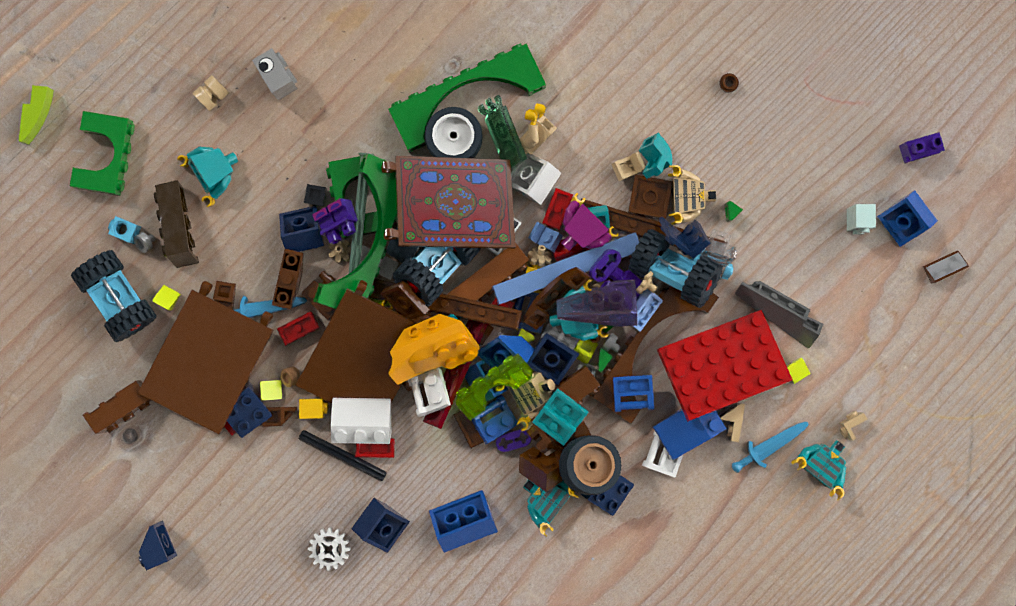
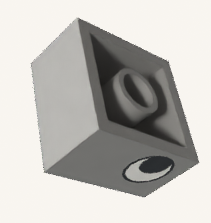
M271 48L252 60L277 100L297 90L295 85L297 80L289 68L285 69L288 65L279 52L275 53Z

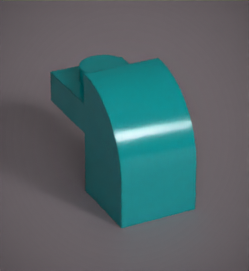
M659 132L644 139L639 152L648 161L642 173L648 179L652 176L660 175L664 169L672 165L673 157L669 145Z

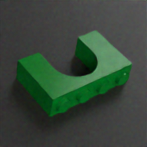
M83 111L80 130L89 134L107 136L113 143L114 157L107 167L97 171L73 167L70 187L120 196L125 187L123 178L124 173L128 170V162L126 161L127 155L131 152L130 138L134 134L135 125L129 118Z
M361 156L328 162L329 167L326 168L328 179L332 180L330 194L332 198L335 197V201L339 198L345 199L347 187L354 180L358 179L359 173L357 172ZM377 211L365 213L363 235L374 234L377 231ZM342 231L339 232L344 239L352 238V235L344 236Z

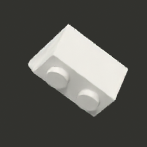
M527 153L524 158H520L511 172L512 189L541 205L561 175V172L548 161Z

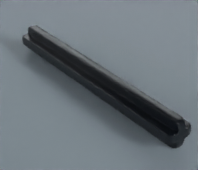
M303 430L299 435L298 439L379 481H383L387 474L386 471L359 457H355V455L306 430Z

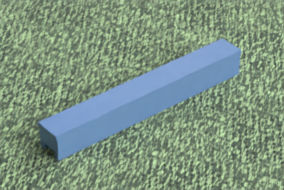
M635 232L608 242L603 247L584 251L491 286L497 298V303L500 305L545 288L556 277L571 268L578 267L582 271L587 272L607 249L618 251L621 254V258L629 256L635 251L636 245L639 244V239ZM609 254V261H615L614 255Z

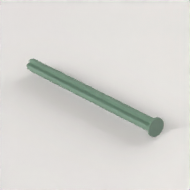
M358 153V155L361 156V158H360V163H361V160H362L363 155H364V154H370V153ZM361 174L358 177L355 206L358 221L354 223L356 233L352 235L349 273L360 265L368 192V184Z

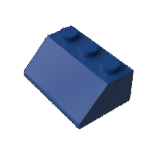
M483 490L429 510L437 540L444 553L498 532Z

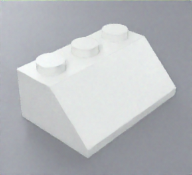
M332 399L331 443L390 444L392 433L391 399Z

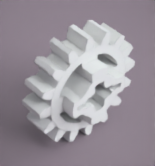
M331 527L328 528L327 532L321 529V535L315 533L314 537L316 540L311 539L309 541L313 544V546L308 547V550L313 552L309 558L314 557L315 561L313 564L320 563V569L326 566L327 571L331 569V566L337 569L338 563L341 565L345 563L343 558H349L346 552L350 551L351 548L346 547V544L350 541L343 539L346 535L345 533L338 534L339 529L335 532H332ZM326 536H332V537H335V539H334V540H328V539L326 538ZM340 543H341V546H342V553H341V554H340V552L338 551V545H339ZM317 544L320 546V554L317 553ZM332 545V551L326 552L327 546ZM324 558H331L332 560H335V561H325V560H323V559H324Z

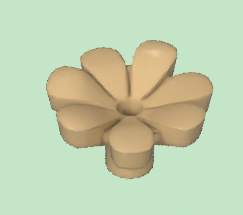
M344 240L337 244H330L329 249L332 251L329 252V257H335L336 263H341L342 259L349 261L350 257L348 254H351V247L348 246L350 242Z
M539 245L538 248L534 247L528 252L527 257L532 258L530 261L532 265H536L538 262V265L543 267L545 263L548 265L552 263V253L546 251L544 245Z
M652 271L645 275L643 282L636 289L637 293L642 294L647 289L655 293L658 287L652 283V276L654 274Z

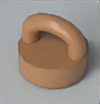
M294 366L283 369L281 372L283 384L287 387L296 385L300 377L299 370Z

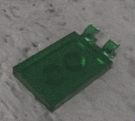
M497 95L494 97L496 103H493L491 97H489L485 101L488 110L485 109L484 104L479 105L478 110L486 116L484 120L499 158L510 160L511 170L527 160V156L506 105L503 106L501 96Z

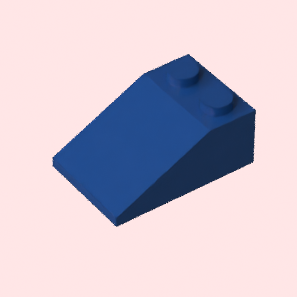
M681 408L653 426V429L659 436L671 459L675 460L724 431L726 427L716 411L687 422Z

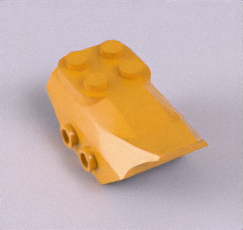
M438 314L403 330L390 351L392 365L389 375L399 385L417 375L441 366L453 369L460 364L475 359L478 355L479 345L462 321Z

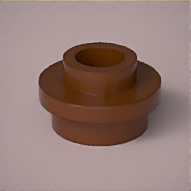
M727 73L721 77L719 85L724 92L730 93L737 89L739 81L734 74ZM730 80L732 86H727L725 82Z

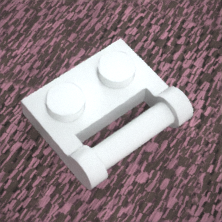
M436 368L408 380L414 394L418 417L428 415L451 405L441 369ZM421 383L424 384L429 403L426 407L424 406L419 386Z
M654 430L653 435L655 436L646 461H643L642 466L675 478L683 455L672 460L664 447L658 465L653 464L661 442Z

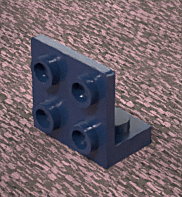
M662 216L659 218L662 225L660 228L666 234L665 239L671 245H677L683 255L686 256L688 254L694 259L711 244L697 220L688 224L680 232Z
M249 380L227 420L241 438L272 416V413L254 393L253 385Z
M620 475L616 484L608 491L598 495H581L613 516L634 487V484Z

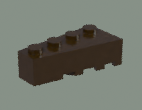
M178 180L155 185L154 200L159 210H156L158 220L161 221L159 233L164 241V245H162L164 257H167L176 268L198 264V256H195L192 248L196 247L195 241L188 231L192 227L188 215H185V212H188L183 186Z

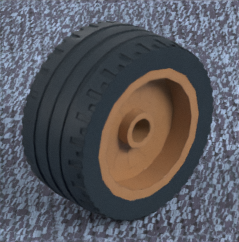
M595 435L581 436L572 440L563 449L559 460V472L564 483L573 491L583 495H598L608 491L616 484L621 474L622 462L617 448L609 440Z

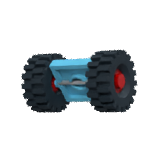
M649 229L647 233L645 232L643 238L639 240V244L636 245L635 251L631 255L629 270L642 279L652 271L654 273L652 277L682 291L681 299L698 308H701L702 305L704 306L717 286V282L722 274V264L705 255L694 262L669 249L670 244L665 239V235Z
M423 247L413 258L406 259L393 273L394 282L397 284L404 281L410 285L412 291L429 307L443 292L442 284L459 266L469 264L480 252L481 248Z
M107 250L82 263L80 267H77L71 273V277L81 292L89 294L107 321L104 327L113 341L117 343L144 329V327L156 319L157 315L147 300L139 299L121 272L124 266L115 252Z

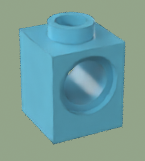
M115 216L109 223L108 234L135 244L134 237L139 234L142 227ZM126 225L127 231L121 235L120 227Z

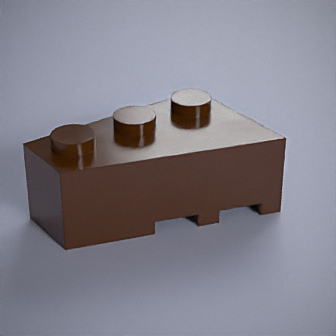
M141 380L134 381L117 392L108 401L98 404L99 407L91 413L86 412L82 415L95 434L106 432L110 434L119 428V423L122 421L128 422L135 417L134 413L139 409L143 411L151 405L149 402L152 400L138 394L142 385Z

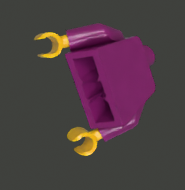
M576 193L565 210L563 225L565 226L564 230L569 236L562 242V245L569 251L577 243L582 248L586 247L587 249L603 247L619 234L613 235L611 229L614 227L612 226L608 229L583 204L585 198L582 201L578 200V193Z

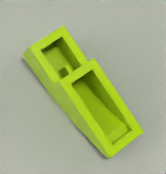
M32 85L30 104H22L19 142L29 145L42 128L52 103L54 90L51 88Z

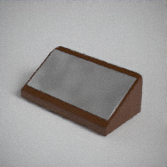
M958 250L923 266L931 284L969 267Z

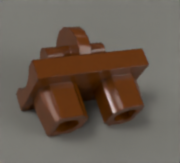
M532 423L533 425L527 433L535 441L540 436L542 437L536 444L538 450L544 454L551 448L557 451L560 448L558 442Z

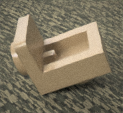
M639 152L611 164L619 181L639 174L645 169L644 161Z
M853 411L846 415L847 419L839 423L841 426L840 432L845 439L848 438V440L852 441L856 439L851 428L868 420L863 412L857 413V411Z

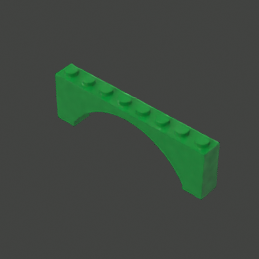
M521 43L517 44L507 53L504 51L500 52L490 61L483 60L473 69L466 68L460 72V75L454 78L449 76L443 80V83L437 86L436 84L430 85L425 88L426 91L420 94L418 92L408 96V100L403 102L399 100L392 103L391 108H388L408 152L410 153L426 145L424 141L425 129L434 111L445 97L464 85L478 81H498L516 86L526 91L528 96L545 89L546 83L527 43L524 45Z
M364 154L357 172L367 182L376 204L377 231L373 245L365 259L352 272L328 284L319 283L313 300L315 303L336 309L347 288L355 292L360 280L367 282L366 290L362 296L368 298L373 293L374 285L372 284L374 278H377L379 275V264L386 255L387 249L385 246L387 241H389L384 239V232L387 228H392L393 223L397 221L396 172H382L381 167L383 162L386 161L371 154Z

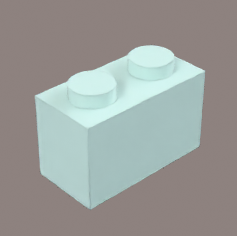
M855 204L847 208V231H853V235H863L876 228V204Z

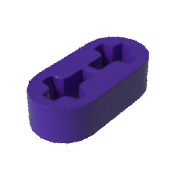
M614 249L604 251L590 268V277L597 282L605 281L620 264L621 254ZM609 254L614 255V262L609 261ZM596 269H599V270L602 269L601 273H602L603 275H602L601 277H600V276H597V277H596V275H597V273L595 272Z
M519 429L499 436L496 440L497 449L507 452L529 445L531 437L527 433L528 430L521 431ZM521 432L524 435H528L525 443H522L521 440L515 442L514 438L520 437ZM501 438L513 440L512 443L507 444V448L499 446Z

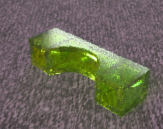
M519 353L513 357L509 356L503 361V364L491 368L487 375L475 379L471 386L462 388L457 393L455 404L469 420H472L485 411L487 403L485 394L488 390L498 385H506L517 389L532 379L533 370Z

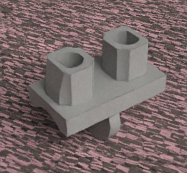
M550 321L541 336L542 338L548 333L573 350L579 339L573 338L569 334H564L561 326L552 327Z

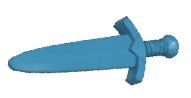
M243 296L240 308L234 309V311L251 318L263 315L265 311L273 313L286 310V308L273 306V300L247 303V297ZM296 297L292 308L305 304L307 299Z
M808 422L798 423L753 447V442L748 441L749 455L738 462H733V471L739 473L743 467L752 461L766 468L767 464L761 461L803 432L808 427Z

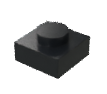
M307 184L304 203L324 207L327 188Z

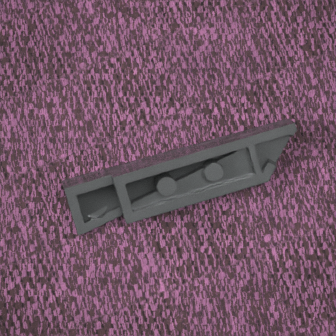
M755 281L752 285H747L742 282L735 292L736 296L756 311L762 310L767 319L806 348H810L819 337L823 323L808 317L810 309L765 283Z

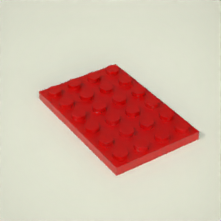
M762 310L657 349L687 422L793 380Z

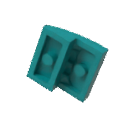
M557 388L532 423L564 446L589 411Z

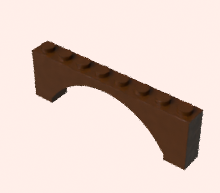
M671 285L667 289L663 288L658 295L663 302L641 332L637 331L634 337L630 335L624 344L627 347L623 353L619 351L615 356L614 361L616 363L612 368L608 367L602 375L605 379L597 387L599 389L598 392L592 397L631 424L641 409L615 412L613 377L632 376L633 362L637 349L643 338L654 326L668 317L683 312L702 311L705 314L709 313L719 298L714 293L710 295L709 300L706 301L704 306L702 305L701 308H698L681 299L682 291ZM620 396L621 402L637 401L635 396Z

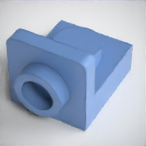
M536 222L528 238L537 245H544L546 249L555 252L563 235Z

